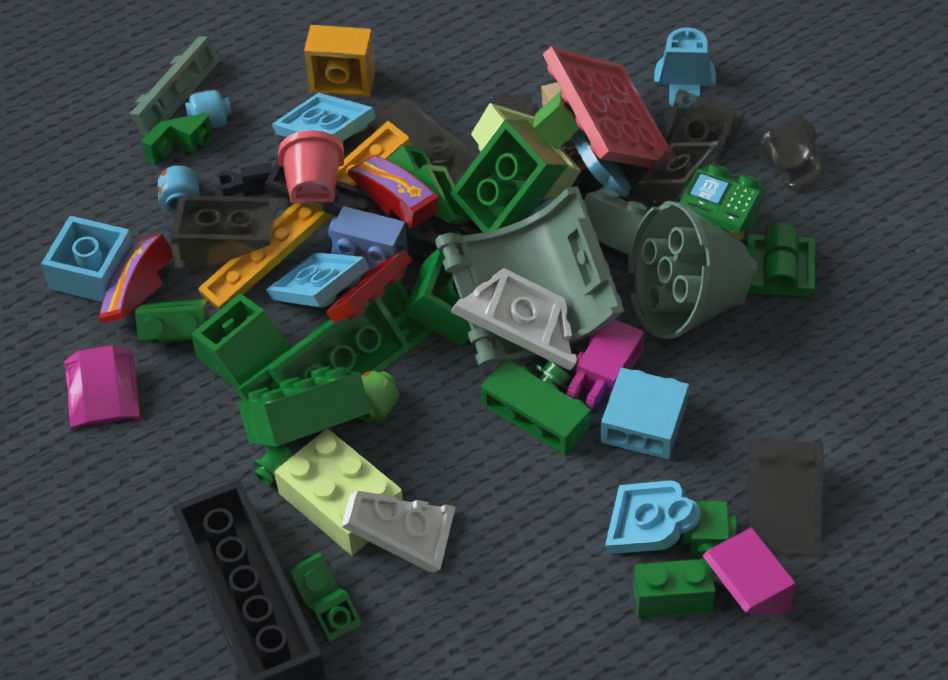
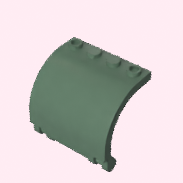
M578 187L566 188L541 211L504 228L466 236L446 233L435 239L438 250L443 251L445 257L443 260L446 272L452 273L460 299L466 298L476 287L483 282H488L493 275L503 268L564 297L567 307L566 319L570 324L572 337L569 339L570 345L600 331L624 312L621 297L616 291L610 275L609 265L603 256L597 233L593 229L586 204L581 197ZM468 321L471 327L468 336L471 344L476 346L478 352L476 359L480 367L494 364L495 366H500L506 359L516 363L540 357Z

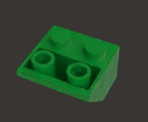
M241 293L191 334L197 359L235 388L241 386L291 349V346L267 313Z

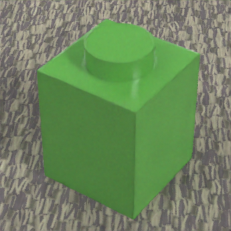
M562 90L535 114L533 127L556 150L580 129L576 123V115L572 107L564 101L561 95Z

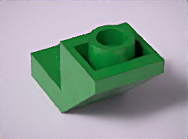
M202 113L160 121L141 140L145 160L156 165L163 157L166 158L172 153L174 145L192 154H195L201 147H206L213 135L209 115Z
M317 553L286 570L299 598L329 642L362 625L347 591L337 586L322 554Z

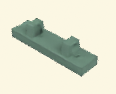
M199 36L183 55L176 56L170 62L172 67L150 92L142 94L135 101L137 106L130 113V116L137 124L143 136H146L160 121L169 120L220 62L208 37Z

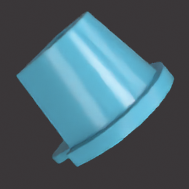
M679 28L668 36L663 57L657 62L655 68L654 85H669V105L672 107L696 108L700 105V86L716 87V71L714 64L709 58L707 38L701 31L694 28ZM681 90H688L692 92L694 97L689 102H681L676 98V93Z

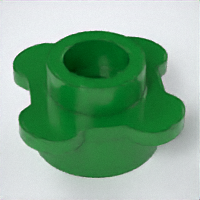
M548 361L544 368L539 365L536 366L537 369L544 373L540 380L550 382L557 388L561 386L568 390L569 387L566 386V383L571 378L568 373L551 361Z

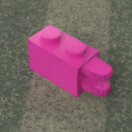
M613 320L606 327L591 335L586 351H581L576 357L577 361L573 366L576 375L567 390V396L577 399L584 387L590 389L591 391L587 396L585 405L593 410L603 396L610 398L620 369L632 370L643 352L645 331Z

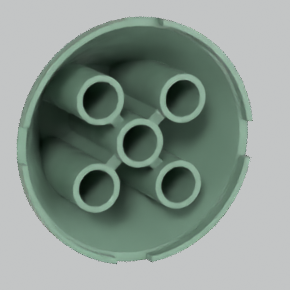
M665 201L659 207L653 206L644 215L631 243L628 274H633L635 293H629L632 307L640 324L651 335L668 339L679 337L728 309L743 305L751 280L757 273V261L755 258L750 257L748 249L740 240L685 204Z

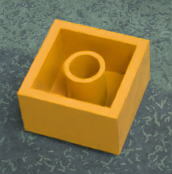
M310 25L304 48L310 93L370 97L376 72L371 29Z

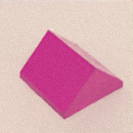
M752 527L704 553V559L746 613L784 615L791 610L795 582Z

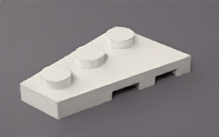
M357 490L349 496L341 527L428 572L435 573L441 569L456 506L443 505L439 507L428 505V502L420 500L408 502L397 500L395 496Z

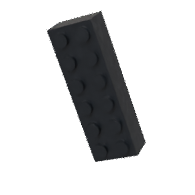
M241 480L171 506L178 531L242 679L320 680L326 677L321 653Z

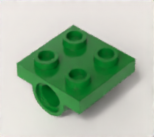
M787 223L771 225L767 228L765 235L748 234L747 249L750 257L755 258L758 266L757 273L751 280L748 294L814 297L815 238L799 237L797 228Z

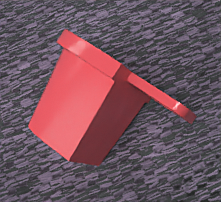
M316 130L299 131L287 136L280 143L278 149V167L284 168L291 203L334 202L339 166H344V147L342 142L335 135Z

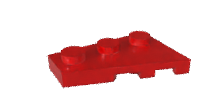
M403 250L370 268L361 275L362 279L350 287L351 290L342 295L326 313L334 323L345 317L349 321L354 320L366 311L367 308L364 304L367 301L372 303L386 293V290L383 288L386 284L391 286L405 275L403 269L412 262V259Z

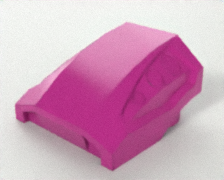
M114 345L79 350L64 361L71 430H77L80 426L110 423L129 418L134 420L141 419L135 359L131 350Z

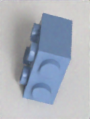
M343 206L338 217L333 218L330 222L328 235L332 238L333 247L331 254L364 257L370 268L403 250L408 254L404 221Z

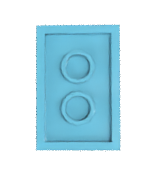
M317 93L272 125L276 134L283 137L299 131H325L335 135L343 144V141L351 135L365 130L367 124L377 117L373 107Z
M315 252L268 287L266 291L274 301L322 308L333 303L337 298L336 294L341 290L357 284L362 279L361 275L369 270L370 267L364 257Z

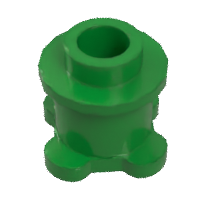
M266 445L269 451L261 460L256 459L253 462L256 468L254 474L267 486H271L273 483L277 485L274 471L293 455L285 445L277 447Z

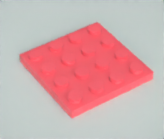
M552 46L543 53L548 64V72L557 80L561 87V95L564 101L572 107L576 115V123L586 133L591 142L590 148L596 157L602 160L666 171L679 165L622 64Z

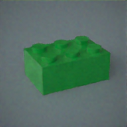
M505 119L450 192V195L483 233L497 230L528 218L568 167V164L527 120Z
M328 366L311 371V378L300 380V377L284 380L279 383V389L269 391L268 388H262L248 393L249 399L239 402L238 406L249 443L277 447L371 413L360 372L346 371L345 367L331 370V367Z

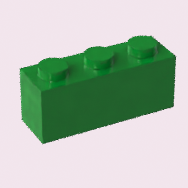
M507 359L481 385V403L483 406L565 456L590 429L591 409L587 408L582 401L570 398L560 392L552 383L540 380L525 367L517 366Z

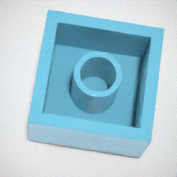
M69 216L41 263L49 289L103 302L110 280L118 265L134 246L130 230Z

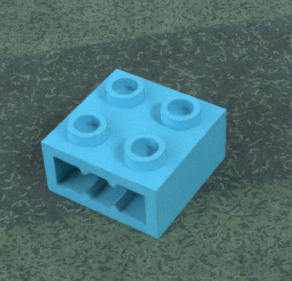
M621 368L601 421V443L669 460L687 407L689 384L673 378H662L646 374L640 370Z

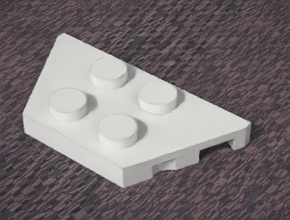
M505 268L493 275L488 282H483L476 287L466 298L458 300L451 310V313L568 370H571L576 364V354H571L569 344L572 333L570 324L566 319L567 307L565 298Z

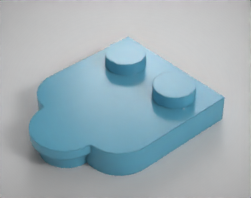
M581 129L574 133L571 139L593 176L605 188L619 194L618 198L628 196L631 186L618 163L596 157L590 148L591 142L586 133Z
M675 481L619 485L605 546L611 554L667 549L678 541L681 533L690 531L698 524L701 518V509L695 501L687 498L682 487Z

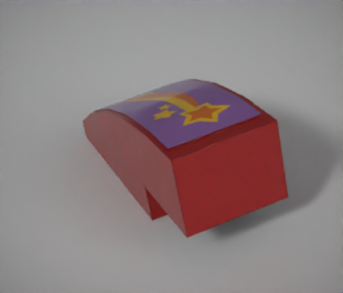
M372 155L350 168L347 172L389 216L396 213L411 229L437 213L439 196L413 174L387 159Z
M163 234L140 239L118 265L102 302L99 320L102 324L124 319L163 284L157 271L175 256Z

